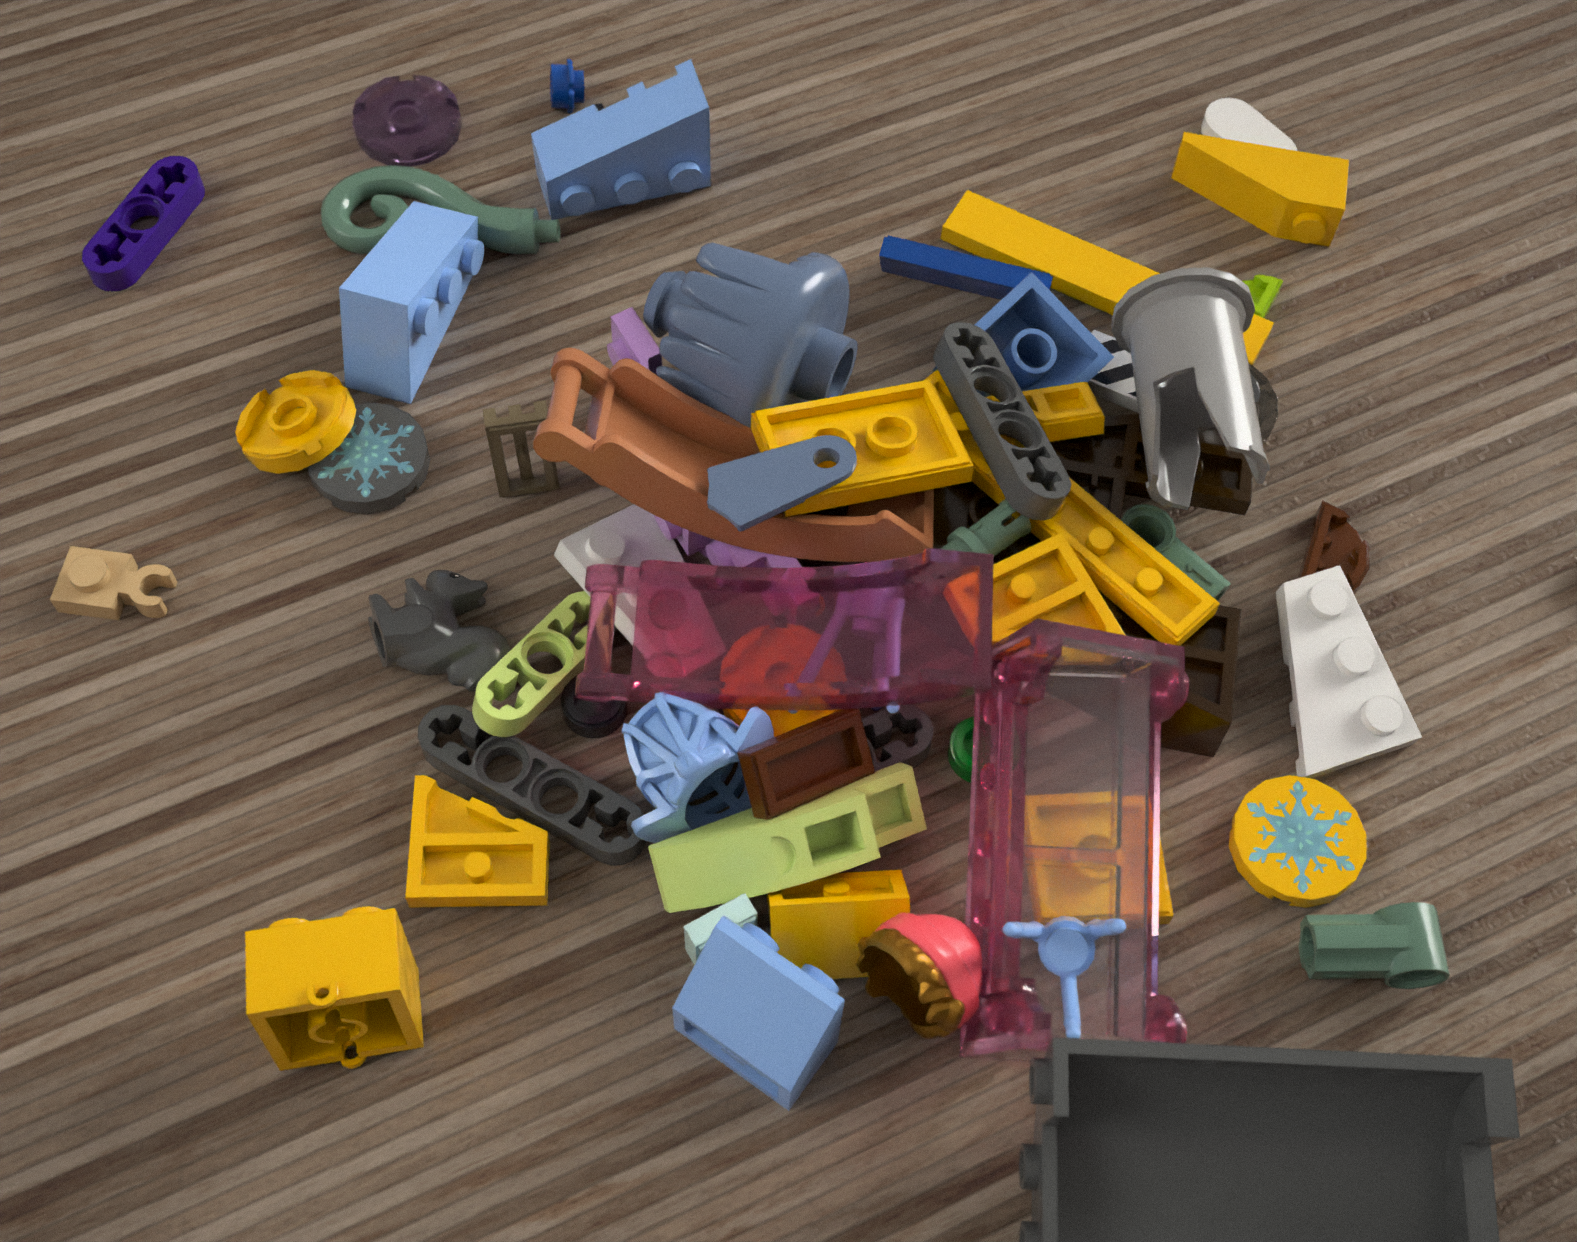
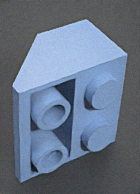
M723 915L715 925L672 1007L674 1029L789 1111L838 1043L845 999L837 994L839 992L837 984L823 971L810 964H804L800 969L777 953L779 946L765 931L751 923H744L740 927Z

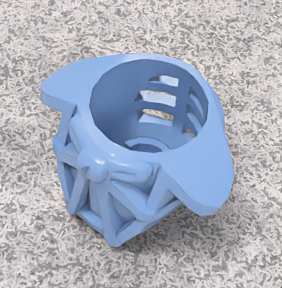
M665 692L655 693V698L643 706L629 723H624L621 730L624 735L630 767L636 777V785L646 800L655 808V810L632 821L631 827L635 835L642 840L657 843L752 808L737 752L774 737V729L770 717L762 709L755 706L750 708L739 726L733 720L700 703ZM738 762L737 770L728 786H726L724 781L732 770L734 763ZM743 788H744V791H743L742 795H741L740 798L738 799V796L740 795V793L742 792V790H743ZM714 790L718 793L714 798L699 805L690 806L688 804ZM728 806L730 807L729 809L721 813H717Z

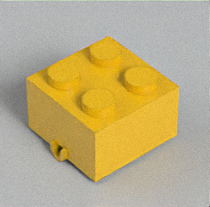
M370 906L357 907L348 910L340 917L314 921L301 918H286L273 922L268 928L245 931L246 1015L279 1071L338 1061L344 1067L354 1069L361 1066L368 1056L424 1047L419 970L395 908L382 910ZM349 1046H356L358 1056L354 1059L346 1057V1049Z

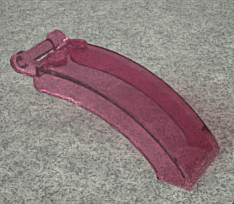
M929 548L925 549L923 553L890 560L851 565L799 568L733 567L662 560H644L640 563V567L610 564L588 566L586 568L585 589L591 592L585 662L584 672L576 676L575 696L592 702L619 700L648 703L655 698V693L665 692L700 703L707 708L750 710V708L757 706L762 710H836L924 703L987 692L991 688L994 554ZM621 593L637 594L630 675L610 673L617 595Z

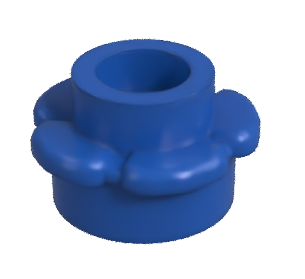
M566 59V64H550L551 108L567 109L568 114L573 112L574 103H584V71L573 70L571 59Z

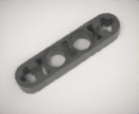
M965 322L949 324L945 328L934 351V362L1000 489L1011 507L1022 516L1041 521L1053 518L1070 492L1071 481L1069 475L994 340L987 332L973 324ZM976 390H982L984 392H987L995 398H997L1000 402L987 399L980 393H978ZM1000 434L1016 439L1025 448L1010 444Z
M441 705L430 710L422 718L418 726V740L426 761L435 769L539 828L548 831V833L599 862L611 866L624 865L635 860L642 853L646 841L635 835L631 824L632 821L643 816L640 808L631 800L516 736L497 737L486 733L476 724L472 712L463 707ZM459 728L463 743L476 751L472 763L466 748L451 741L446 743L443 748H440L436 735L440 732L450 735ZM501 755H511L518 758L522 762L523 767L515 779L498 783L486 776V768L494 758ZM555 786L570 787L578 794L576 805L570 811L563 814L547 812L541 806V799L549 789ZM596 803L594 805L596 819L608 826L615 827L621 820L626 821L629 838L616 836L611 843L605 842L603 827L587 817L591 804Z

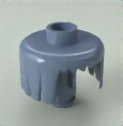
M713 242L703 245L696 257V262L699 266L718 277L697 271H689L687 274L684 271L664 272L656 279L646 299L643 313L644 323L656 337H663L659 347L660 354L680 370L659 366L656 369V375L693 399L729 415L751 428V413H755L757 410L842 395L851 376L858 349L855 339L843 335L850 299L846 271L840 262L833 257L817 252L797 258L799 261L785 264L765 256Z

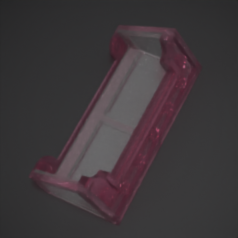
M1037 618L977 654L965 924L978 939L983 966L979 1008L972 1018L960 1028L959 1057L1030 1063L1032 1057L1044 1058L1049 1042L1053 1037L1067 1038L1063 1020L1060 976L1047 970L1041 962L1036 941L1008 937L1003 932V926L1007 922L1029 923L1030 921H1036L1045 925L1053 918L1061 916L1075 917L1085 924L1093 919H1122L1126 923V929L1123 933L1100 937L1094 941V960L1087 970L1076 976L1081 1019V1037L1079 1039L1186 1043L1187 1025L1178 1005L1170 996L1158 995L1161 722L1171 718L1176 710L1184 705L1188 696L1189 679L1185 672V647Z

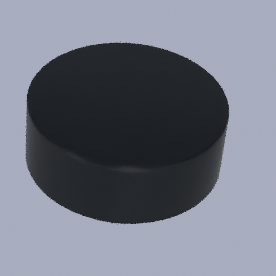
M586 671L573 677L563 689L561 695L563 717L567 726L574 733L586 738H602L612 734L623 724L627 714L626 694L623 685L613 675L603 671Z

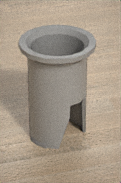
M1208 267L1178 268L1147 278L1130 288L1114 306L1111 321L1112 332L1119 347L1131 354L1148 475L1146 489L1151 499L1160 505L1188 510L1190 506L1200 456L1199 431L1216 427L1227 450L1244 454L1256 483L1263 484L1267 471L1270 470V465L1263 449L1243 335L1250 327L1255 311L1254 301L1248 285L1236 276Z

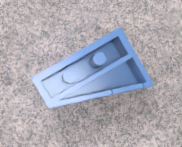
M691 59L675 66L677 75L646 89L642 81L627 88L629 97L600 111L593 104L531 133L536 173L551 220L579 216L588 212L626 204H635L644 200L686 193L711 186L709 105Z
M413 201L339 287L346 388L408 404L412 403L473 275H476L481 268L484 257V244L482 241H478V217Z

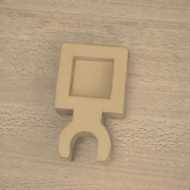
M70 546L50 601L57 612L120 620L124 606L131 605L135 606L139 613L146 617L161 618L165 617L168 611L162 598L147 595L156 587L176 588L178 582L171 569L164 565L151 564L138 569L132 554Z

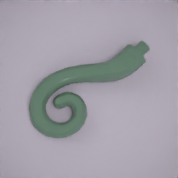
M378 166L353 173L329 190L321 206L322 226L331 241L342 249L359 254H369L408 208V205L396 196L414 198L428 205L478 217V241H482L485 247L498 252L537 254L540 243L560 242L559 220H539L536 208H507L486 205L438 175L407 166ZM372 199L371 208L377 217L386 219L380 226L362 228L352 224L350 216L354 209L362 202Z

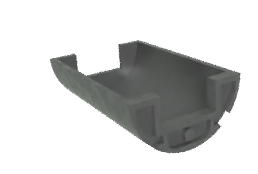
M1053 1037L1049 1042L1044 1058L1032 1057L1030 1062L1029 1095L1031 1104H1036L1033 1144L1022 1143L1020 1146L1019 1182L1021 1189L1032 1190V1221H1021L1019 1242H1499L1491 1145L1520 1138L1512 1059Z

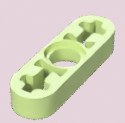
M585 591L567 596L480 679L475 691L472 714L476 724L483 731L497 737H510L522 732L563 691L569 681L580 674L607 647L614 624ZM590 619L596 623L595 627L589 624L584 626L575 635L573 643L568 639L571 635L574 621L583 623ZM536 652H549L559 658L563 668L552 674L540 673L530 666L527 658ZM518 681L522 688L518 692L515 707L508 704L500 710L493 707V698L500 702L505 700L515 690Z

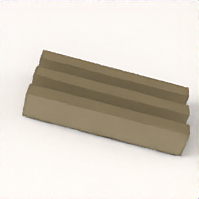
M546 400L533 402L535 412L522 414L521 404L508 406L509 416L497 418L495 408L482 409L499 497H510L559 488L556 462H549L543 459L545 476L533 478L526 432L536 430L538 425L546 420L548 412ZM513 434L521 480L509 481L501 435Z

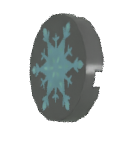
M370 402L355 405L356 415L353 427L341 445L323 460L307 468L313 487L320 495L322 494L325 498L331 500L333 506L345 512L372 514L395 508L406 501L405 495L411 492L415 486L418 490L426 480L431 459L424 431L409 413L390 404Z

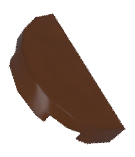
M1322 501L1316 513L1298 578L1340 565L1355 595L1370 568V547L1367 541L1363 540L1362 542L1359 533L1347 522L1350 516L1345 511Z

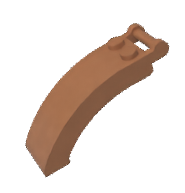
M577 348L561 349L554 356L551 367L554 387L546 420L538 425L533 441V448L542 459L549 462L566 461L590 476L599 485L611 489L631 503L661 519L702 536L745 549L792 558L837 562L906 560L923 557L933 550L934 489L852 504L848 507L847 516L805 513L785 517L784 512L742 532L738 531L725 517L708 508L709 480L707 469L715 465L760 453L751 428L741 424L729 415L686 395L635 360L621 359L609 369ZM580 389L592 396L585 433L572 426Z

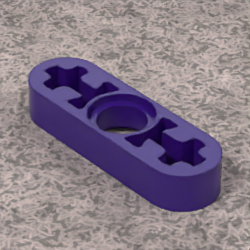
M169 156L155 162L86 244L82 252V261L96 287L104 291L116 292L134 285L201 203L205 195V188L198 168L192 160L183 156ZM156 216L159 218L158 222L151 228L145 230L130 228L132 223L140 217Z

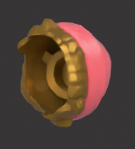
M901 912L881 923L869 937H862L858 942L861 956L857 961V966L861 973L867 972L868 979L865 984L867 994L873 998L887 996L894 1004L900 1007L901 1013L909 1021L910 1026L922 1038H943L953 1033L956 1029L961 1028L978 1010L983 966L981 947L970 928L958 919L939 914L914 915Z

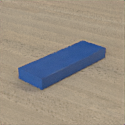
M889 235L888 237L884 236L879 254L881 270L883 272L1002 300L1031 272L1051 290L1053 277L1049 273Z

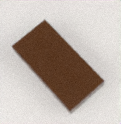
M855 708L841 709L737 752L754 818L765 820L875 773L860 710Z

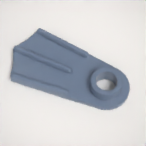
M823 435L709 467L707 469L709 480L708 508L725 517L738 531L742 532L805 502L806 499L849 478L856 468V451L847 440L841 437ZM823 461H832L836 463L835 466L830 468H821L817 466L819 463Z

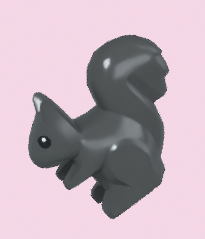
M434 570L429 573L426 579V590L414 578L405 580L407 593L404 596L406 605L403 607L392 608L381 595H369L368 599L372 616L368 618V623L383 667L400 666L416 674L428 676L447 674L448 681L452 685L466 687L469 692L476 691L480 679L511 650L506 638L497 630L483 625L460 627L457 620L458 616L485 605L486 599L482 595L487 590L488 585L484 581L470 580L448 570Z

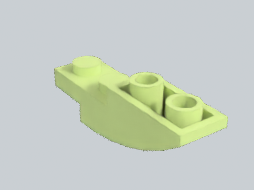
M899 762L877 770L871 775L768 820L754 818L752 808L649 845L648 849L664 909L669 913L724 904L746 893L748 898L756 897L851 869L881 858L880 847L924 831L927 827L913 767Z

